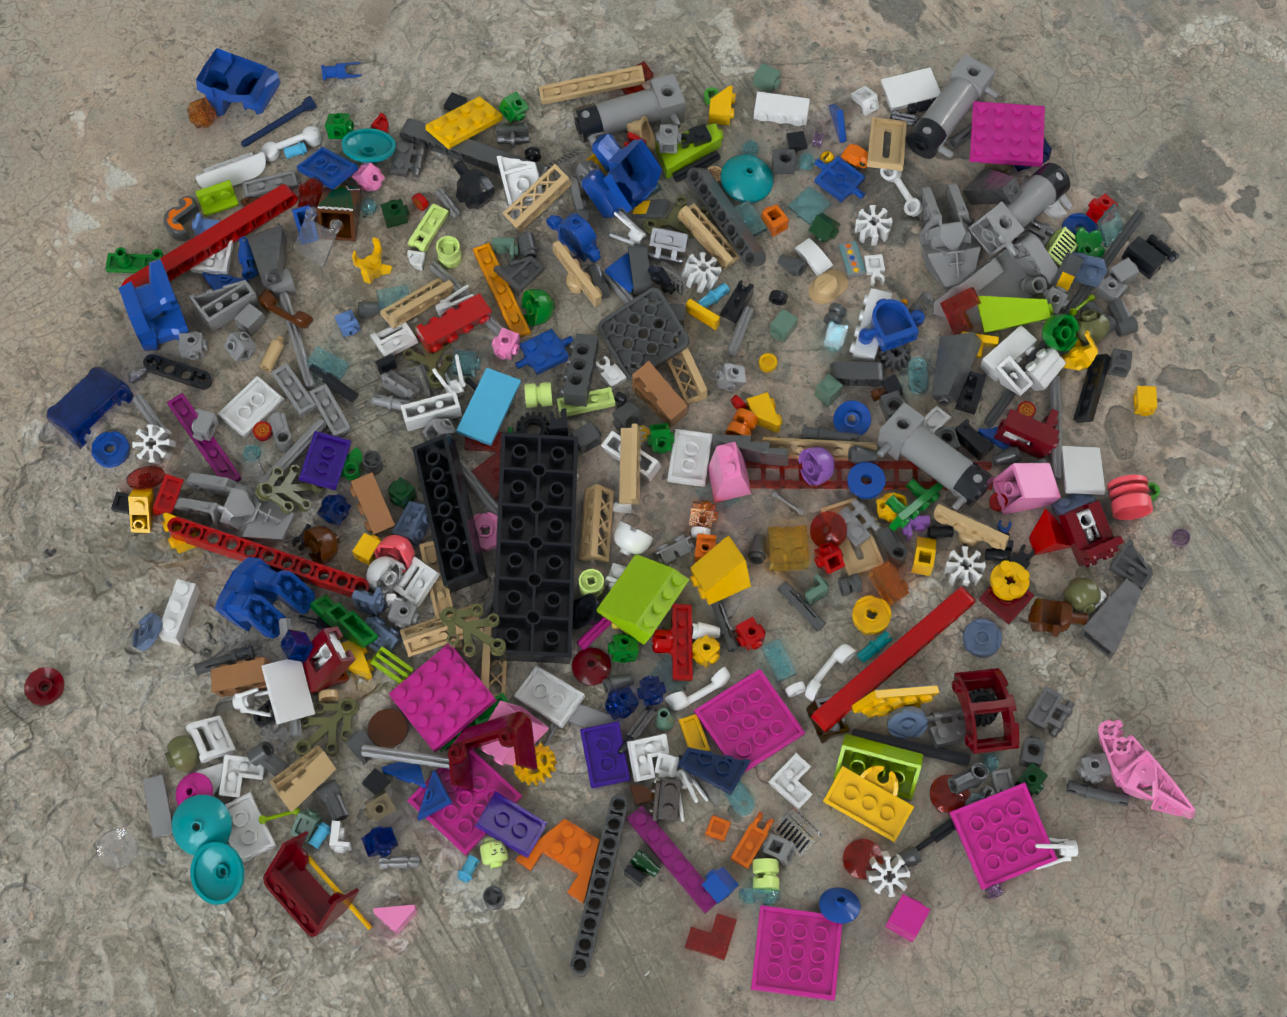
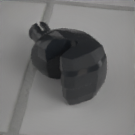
M462 160L457 161L453 165V168L460 176L457 181L456 198L461 203L465 202L468 209L483 207L494 197L495 189L493 184L480 170L476 168L468 170Z

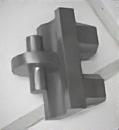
M501 123L499 127H496L497 144H511V148H515V144L529 143V129L525 123H518L516 126Z

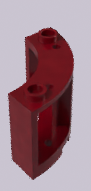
M999 668L954 673L952 690L958 697L964 714L966 726L965 744L974 754L1019 748V723L1015 722L1013 711H1017L1013 694H1009L1006 688L1009 683ZM980 688L992 689L999 700L971 703L968 691L979 690ZM1001 712L1004 736L977 739L974 715Z

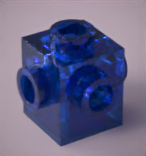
M340 494L327 495L322 500L321 507L316 514L329 524L340 525L342 520L348 516L351 505Z
M650 675L642 678L639 681V688H636L638 698L643 700L644 706H654L663 702V694L666 693L664 682H660L659 676L654 677Z
M629 686L621 690L615 689L611 691L606 699L605 709L608 714H611L613 720L618 718L624 719L635 712L639 702Z
M377 826L361 838L368 857L378 855L386 857L398 846L392 827L383 828L382 826Z

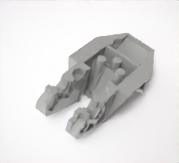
M957 183L947 184L945 189L946 201L950 203V218H952L953 223L942 224V215L931 188H920V201L923 204L925 227L919 234L924 262L926 268L944 289L954 287L977 269L981 249L974 235L968 229L971 226V222Z
M199 473L189 474L186 480L188 486L199 492L206 489L216 497L222 496L227 498L224 506L218 505L216 502L212 503L186 498H178L174 506L177 511L185 514V516L189 517L193 514L204 522L214 524L216 530L258 544L284 541L295 517L293 512L284 514L281 511V507L273 501L259 499L255 494L256 487L245 486L226 477Z

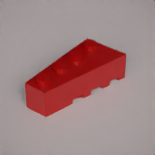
M479 293L460 303L458 309L450 308L446 310L441 318L435 316L429 319L425 326L422 323L417 325V337L428 354L431 352L437 353L443 349V345L446 343H454L461 334H468L475 329L476 325L487 323L492 316V311Z

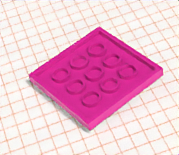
M974 101L969 162L1042 167L1045 106Z
M449 644L389 693L393 701L435 753L497 701L456 649L449 646Z
M761 669L694 710V713L723 756L728 755L739 760H751L745 773L805 735L804 730Z
M472 749L469 750L473 789L468 790L451 785L450 769L439 767L436 772L453 804L425 818L465 856L487 835L476 828L475 825L495 791L516 804L523 798L517 790ZM431 776L425 782L426 788L423 789L421 786L407 800L418 812L420 811Z
M1025 783L949 812L981 890L1058 860L1053 849L1035 847L1036 844L1051 843Z
M760 905L751 990L835 1001L842 924L828 920L822 913Z

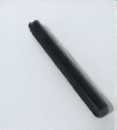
M856 728L852 731L853 736L917 752L925 757L968 766L970 762V755L940 747L935 748L931 745Z

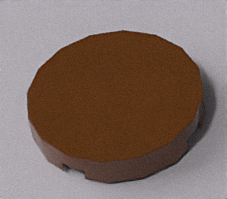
M384 709L372 716L368 723V733L376 746L392 749L404 742L408 735V725L405 717L400 712L394 709Z

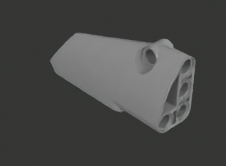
M1035 234L1024 235L1013 243L1019 251L1016 256H1013L1006 248L999 255L987 260L933 302V315L974 325L981 321L976 301L977 296L1029 298L1043 293L1052 284L1059 269Z

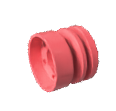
M1136 474L1125 475L1115 478L1107 484L1109 498L1113 500L1110 504L1113 518L1117 520H1134L1152 513L1153 505L1152 499L1148 495L1150 489L1146 476Z

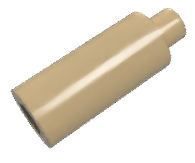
M277 336L276 340L271 341L259 364L261 369L267 372L272 371L284 348L282 344L284 341L283 337Z

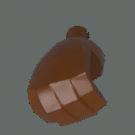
M1040 598L1035 599L1028 616V622L1031 625L1032 631L1050 632L1053 637H1058L1061 632L1067 631L1071 623L1085 626L1088 621V614L1073 612L1070 602Z

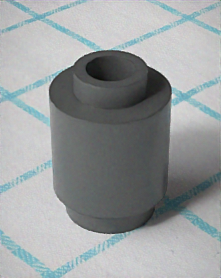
M529 232L521 233L517 237L521 256L523 258L529 256L536 258L538 248L534 234Z

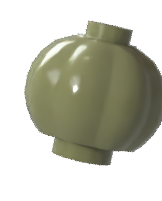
M1094 309L1082 312L1079 318H1077L1079 331H1076V335L1083 342L1089 343L1085 336V331L1087 330L1090 332L1095 345L1099 344L1110 330V323L1107 317Z
M1077 577L1072 579L1064 591V600L1071 603L1075 612L1091 613L1095 610V606L1101 599V592L1097 583L1088 578Z
M180 735L168 743L167 749L169 752L164 753L170 768L176 767L179 772H189L199 765L200 754L191 737Z

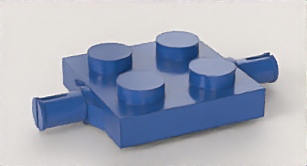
M837 156L828 164L824 163L820 158L815 161L814 164L822 169V171L815 178L814 182L842 203L852 194H855L861 200L865 197L866 193L858 188L865 180V176L842 158Z
M550 329L519 344L524 358L515 362L517 369L529 365L533 368L536 375H539L568 360L569 355L565 350V346L571 344V341L574 339L570 335L561 340L557 337L554 330Z

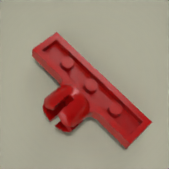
M673 604L671 606V629L655 630L652 635V643H654L652 650L654 653L671 655L672 681H692V605Z

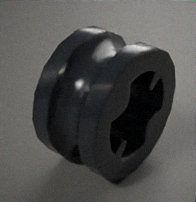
M529 147L524 151L526 159L533 162L541 160L538 147Z

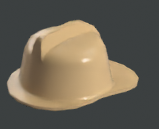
M644 115L641 120L628 123L626 127L628 133L631 132L646 140V146L653 155L655 152V135L647 117Z
M835 269L828 270L812 281L808 290L809 296L818 304H828L845 292L849 284L848 278L841 271Z

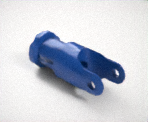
M361 62L336 63L334 66L321 65L323 81H326L328 78L346 79L360 77L362 74H347L346 68L350 65L361 64Z
M240 237L238 260L243 269L241 274L243 278L252 279L258 275V270L255 269L254 264L255 259L248 239Z

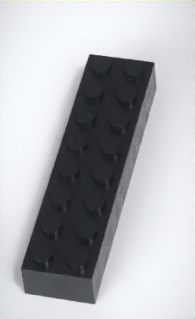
M447 434L412 447L443 586L455 592L488 579L456 441Z

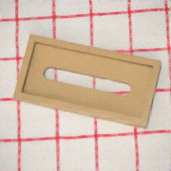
M871 118L867 167L903 171L907 121ZM884 132L891 133L889 158L882 156Z
M857 497L820 509L833 544L842 550L845 563L843 568L847 577L855 573L862 575L885 566L870 529L868 532L871 534V538L860 545L864 558L859 560L854 553L850 541L832 521V517L845 507H848L851 512L854 511L856 508L851 503ZM862 515L857 517L862 525L866 522Z

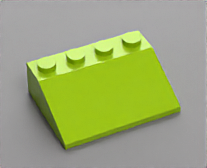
M635 554L597 608V612L645 645L689 579L672 567Z

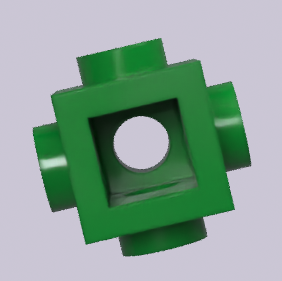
M517 91L503 98L498 106L510 124L515 121H522L529 109L527 103Z
M349 113L328 115L325 128L329 139H343L346 134L354 131V122L351 121Z
M668 423L649 425L650 435H647L648 447H652L653 453L664 454L667 451H671V444H674L673 432L670 433Z
M624 633L613 635L611 642L608 643V654H611L612 662L627 663L636 661L639 653L638 641Z

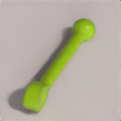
M1090 294L1088 299L1075 309L1071 308L1069 314L1075 316L1079 309L1088 302L1095 300V295Z
M297 807L292 813L286 811L267 817L261 815L258 822L265 824L268 820L291 814L298 815L301 810Z

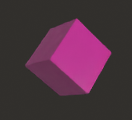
M902 894L885 927L913 942L930 909L918 900Z

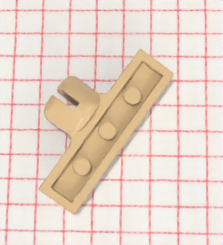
M559 240L553 244V253L568 273L566 276V287L574 294H580L582 290L595 307L601 304V290L591 283L592 280L589 274L581 270L578 260L571 257L568 247L565 244L562 245Z
M940 504L935 508L934 518L941 524H948L958 531V541L961 545L965 543L969 548L977 546L979 541L982 540L989 543L995 549L1005 550L1008 545V535Z

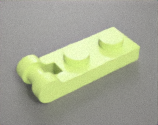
M432 204L409 239L408 246L412 248L417 247L419 251L426 252L431 241L448 217L449 211L436 204ZM420 237L424 238L422 242L418 240Z

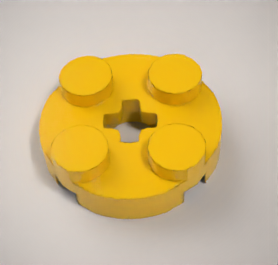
M1003 561L993 569L989 581L993 588L992 591L1003 600L1019 599L1026 593L1029 587L1030 574L1023 566L1016 562ZM1006 577H1007V578H1009V577L1013 578V581H1015V584H1014V583H1011L1010 585L1006 584L1007 580L1004 579V578H1006Z
M872 595L864 596L856 602L852 610L853 624L864 635L879 634L890 623L891 609L882 598L879 599ZM868 611L876 613L875 619L867 617Z

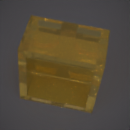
M807 525L785 526V528H780V526L768 527L769 571L808 570L810 561Z

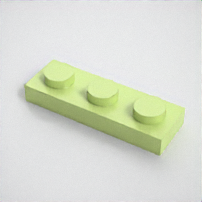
M611 387L590 391L587 407L565 405L564 397L556 399L559 414L561 409L566 408L567 417L615 406Z

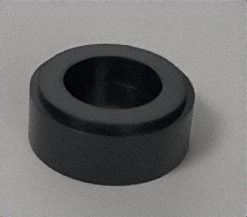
M773 290L769 295V301L779 306L785 305L788 299V295L779 290Z

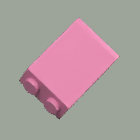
M736 442L716 446L708 466L714 502L718 503L752 494L746 462Z
M1013 463L992 480L995 492L998 493L997 499L999 505L1002 506L1001 511L1003 515L1050 506L1061 498L1050 463ZM1001 493L1004 494L1008 499V504L1006 507L1004 504L1005 499L1004 497H1002Z
M500 701L488 721L521 711L529 714L531 717L534 744L548 731L549 727L525 708ZM499 741L483 745L480 748L486 754L494 756L493 760L502 766L504 764L513 766L516 763L514 747L506 748Z

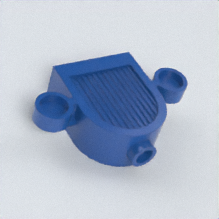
M571 213L564 220L560 216L554 215L546 219L548 226L552 230L558 231V240L563 245L565 244L583 262L589 259L592 263H596L601 258L600 250L597 248L596 234L583 217L576 213Z
M880 299L876 302L872 312L871 329L864 328L860 330L858 340L860 343L868 345L872 343L875 337L882 352L917 340L919 333L917 327L924 323L925 315L920 310H914L910 314L907 307L898 300Z

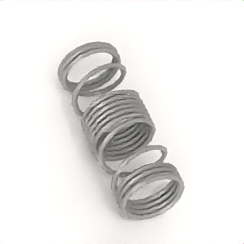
M922 292L919 297L927 305H931L934 302L933 296L928 292ZM917 298V303H913L912 306L908 309L910 314L914 310H920L923 313L924 310H927V308L924 305L922 306L925 309H923L919 305V298Z

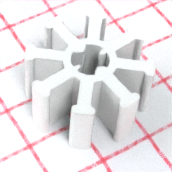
M875 205L869 206L868 214L864 212V209L859 211L854 228L855 234L860 232L859 241L864 243L868 236H871V246H877L878 237L885 242L888 239L892 226V218L886 219L888 211L882 208V211L876 215Z
M700 252L697 259L694 257V254H691L681 273V278H688L685 284L688 288L697 283L698 293H703L705 286L709 291L712 290L721 273L720 266L714 267L717 259L712 257L711 260L706 262V253Z
M150 424L147 425L148 432L141 429L136 432V435H139L144 441H133L132 446L135 449L142 450L140 454H137L139 459L154 464H161L160 455L161 458L170 459L173 456L164 448L166 446L176 447V441L165 440L168 435L172 434L168 429Z
M963 546L959 555L955 550L950 552L944 567V574H954L950 575L948 583L953 586L955 581L961 578V586L967 589L970 581L974 583V586L980 582L986 565L985 562L975 563L979 561L981 556L978 550L970 558L967 555L968 546Z
M882 851L884 863L880 864L872 857L869 863L872 868L877 870H866V876L877 894H881L880 891L886 885L885 891L888 897H895L893 884L898 885L902 891H905L907 885L904 880L899 878H910V871L904 865L905 862L900 855L896 854V857L890 863V854L888 851ZM887 871H891V873H889V877L885 876L887 875Z

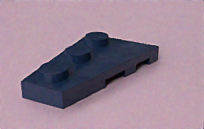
M688 747L679 761L678 767L732 795L751 760H739L733 758V756H720L709 751Z

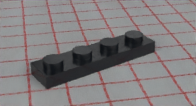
M1108 354L1096 355L1092 364L1088 367L1073 419L1077 423L1093 422L1111 360Z

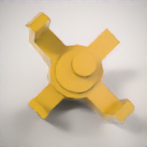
M374 237L372 239L374 245L372 255H368L365 259H360L356 251H353L352 254L354 265L361 269L364 282L369 284L375 278L391 274L392 266L382 264L380 239Z
M1088 330L1085 331V336L1090 344L1083 346L1078 338L1069 353L1061 356L1066 362L1063 368L1082 371L1092 364L1098 354V348Z

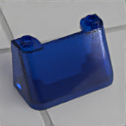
M98 366L92 368L88 375L59 402L51 406L47 411L46 417L50 424L81 449L87 444L84 440L85 435L92 433L90 428L115 404L120 406L122 405L121 401L129 404L133 400L134 395L124 381Z

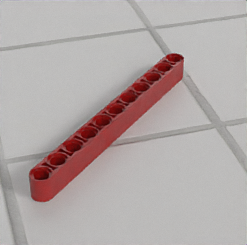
M282 184L159 258L163 263L169 281H172L226 248L230 241L233 240L234 243L240 237H244L293 207L298 201L297 195L286 184ZM149 265L126 278L121 286L132 282L136 288L149 283Z
M173 517L168 521L167 527L171 537L187 544L242 562L248 557L259 558L264 561L267 556L274 557L272 561L264 562L274 571H290L302 582L352 598L354 590L360 586L365 587V591L370 593L369 583L364 578L180 517ZM176 526L182 527L179 531H173V528ZM200 532L199 536L191 537L192 533ZM212 538L219 539L216 543L209 542ZM231 544L237 545L235 549H228V546ZM249 550L256 551L251 556L246 555L247 551ZM286 562L292 563L289 568L283 567V564ZM304 568H309L311 570L307 574L301 573V571ZM323 574L329 575L326 580H321L319 577ZM341 580L348 582L345 586L338 585V582Z
M963 586L958 588L812 714L811 718L824 732H827L852 710L853 704L876 690L964 614L976 602V599Z

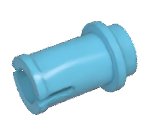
M298 142L299 144L284 148L286 158L289 159L301 154L304 156L307 153L305 143Z
M323 822L317 825V830L310 841H308L309 844L319 849L327 835L331 834V827Z
M468 855L462 869L457 872V878L465 883H468L469 880L471 881L480 860L472 855Z

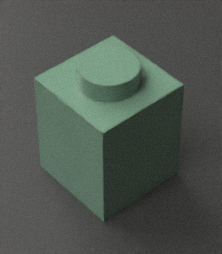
M762 63L754 74L753 85L767 93H772L781 85V72Z
M782 309L770 324L769 333L774 339L785 343L797 327L798 318Z
M828 374L816 385L815 396L829 407L841 396L843 385Z

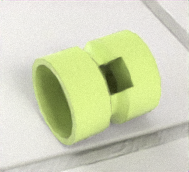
M444 236L437 241L436 251L440 265L446 269L456 268L462 261L458 240L452 236Z
M551 382L540 383L539 386H536L535 383L524 384L526 408H534L538 404H541L542 407L553 406Z
M587 569L581 573L579 577L581 596L591 593L595 595L597 600L601 599L604 594V577L601 572L596 569Z
M771 858L753 860V873L756 875L753 877V891L762 893L779 891V878L776 876L779 873V860Z

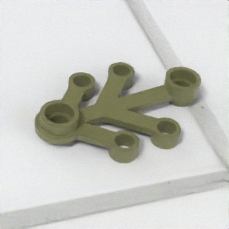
M678 196L676 198V205L666 219H645L642 224L643 231L651 235L653 227L664 229L663 227L669 226L675 229L671 231L689 234L688 238H694L692 234L688 233L689 230L680 224L682 222L677 218L680 210L687 205L686 197ZM700 207L701 212H705L706 214L704 215L710 220L711 214L707 208Z
M415 326V327H414V334H415V337H416L417 339H419V338L417 337V331H416V326ZM448 342L446 346H443V349L434 354L432 352L428 354L422 344L425 357L414 352L411 348L404 350L405 360H414L429 367L430 372L420 369L417 364H411L408 367L410 376H420L426 379L428 385L433 389L442 388L443 385L440 381L434 382L438 378L432 369L435 368L437 370L436 364L444 351L450 348V343ZM446 354L443 364L437 370L445 382V373L456 362L453 354ZM448 358L453 359L451 362L447 361ZM412 369H417L416 372H411Z
M292 465L289 468L288 475L281 486H273L276 480L280 479L284 473L281 467L276 466L270 472L271 476L267 482H261L255 488V494L259 499L273 501L281 507V511L284 514H290L294 509V505L292 502L285 501L276 494L285 495L298 504L300 511L307 512L311 508V502L294 492L312 490L315 493H321L325 489L310 483L291 484L294 478L298 477L301 473V468L298 465Z
M474 604L470 609L459 611L454 607H446L440 613V620L448 627L449 636L447 641L451 647H457L460 643L455 625L462 629L465 644L463 652L466 657H473L476 653L471 635L489 645L493 655L501 656L506 652L504 640L500 638L494 639L478 629L498 626L500 623L499 616L492 613L485 619L466 622L462 618L470 616L481 617L484 613L481 604ZM477 608L481 609L480 612H474ZM448 614H453L452 617H446ZM493 618L497 619L495 622H490ZM453 638L457 639L456 642H450V640ZM495 644H501L500 647H494ZM469 648L473 649L472 652H466V650Z
M344 698L335 704L315 703L314 710L317 715H323L326 711L336 712L332 717L306 716L301 718V727L303 729H308L310 726L321 727L307 740L302 739L296 742L294 749L298 756L302 757L312 750L311 747L327 732V754L335 756L338 753L339 749L336 745L337 723L342 718L343 730L340 734L344 742L348 741V738L343 737L345 733L353 734L351 731V719L358 711V704L352 698ZM323 706V710L317 711V707ZM346 706H352L351 710H345ZM303 720H309L308 724H302ZM334 746L335 751L329 752V748ZM307 747L306 752H300V749Z

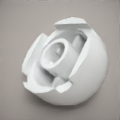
M621 521L614 533L615 543L621 548L619 552L629 557L631 553L638 555L644 553L654 539L648 534Z
M390 556L379 557L369 565L366 580L374 592L377 587H380L384 596H386L385 594L388 592H395L393 588L403 578L402 573L405 570V566Z

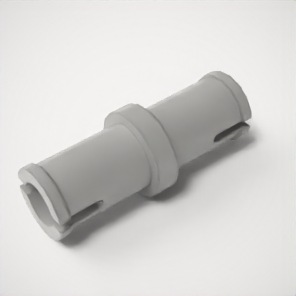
M374 393L373 396L375 397H372V405L387 407L388 410H401V405L411 403L410 400L399 399L394 395L385 396Z

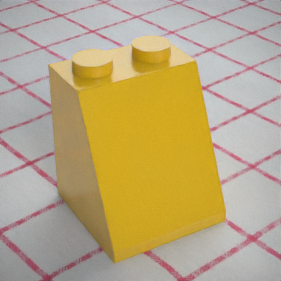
M730 536L725 537L690 567L692 574L690 581L693 587H698L699 596L702 600L705 599L708 605L751 587L746 560Z

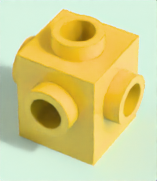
M893 492L884 494L882 498L877 499L876 504L879 518L892 522L897 514L885 502L892 495H895L901 503L907 506L906 496Z
M707 635L702 639L698 638L692 645L693 659L707 669L720 658V644L713 637L709 638Z

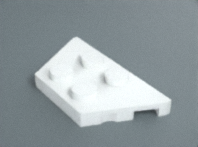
M496 156L510 206L540 178L535 162ZM542 185L537 188V193H544ZM527 197L524 200V206H530L533 203V197ZM513 210L511 212L513 220L520 215V210Z

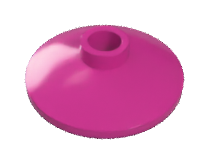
M201 773L186 775L179 782L176 789L178 806L187 798L195 795L213 796V785L210 779Z

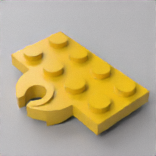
M937 685L874 690L853 704L852 709L854 713H863L868 718H873L876 715L877 717H882L904 706L921 708L923 703L932 701L933 697L940 692Z
M842 766L823 802L895 843L915 807L897 796L899 782L895 773L891 771L888 782L882 783L878 780V774L884 770L885 766H872L866 769L862 775Z

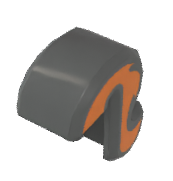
M191 196L179 199L180 206L172 207L164 215V224L171 237L178 241L190 239L182 225L199 213L196 200Z

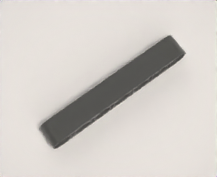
M690 168L687 172L689 183L742 262L747 266H762L766 261L765 252L710 171L706 168Z

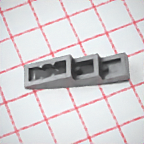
M713 435L712 437L714 450L716 446L736 442L746 461L788 466V449L770 448L769 442H751V436Z

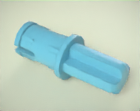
M722 283L716 289L708 291V294L697 303L708 308L713 303H718L719 299L730 292L727 284Z

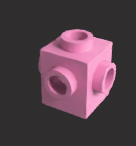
M371 162L362 163L358 168L359 170L352 176L358 183V186L366 192L378 190L385 178L381 174V170Z
M502 328L499 335L495 336L492 341L494 354L500 359L511 361L513 356L519 352V334Z

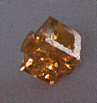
M206 97L191 102L187 109L189 119L192 124H195L197 129L201 127L207 128L213 124L216 112L214 107L210 106Z
M693 500L689 525L712 529L713 522L717 523L719 513L715 511L716 504H712V502L702 500L701 502Z

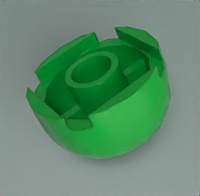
M542 289L524 291L522 308L526 309L527 314H523L526 322L530 326L545 324L552 317L555 302L546 291Z
M1055 314L1049 317L1042 328L1043 341L1049 348L1057 351H1069L1078 340V337H1076V331H1079L1078 321L1074 316L1067 314Z

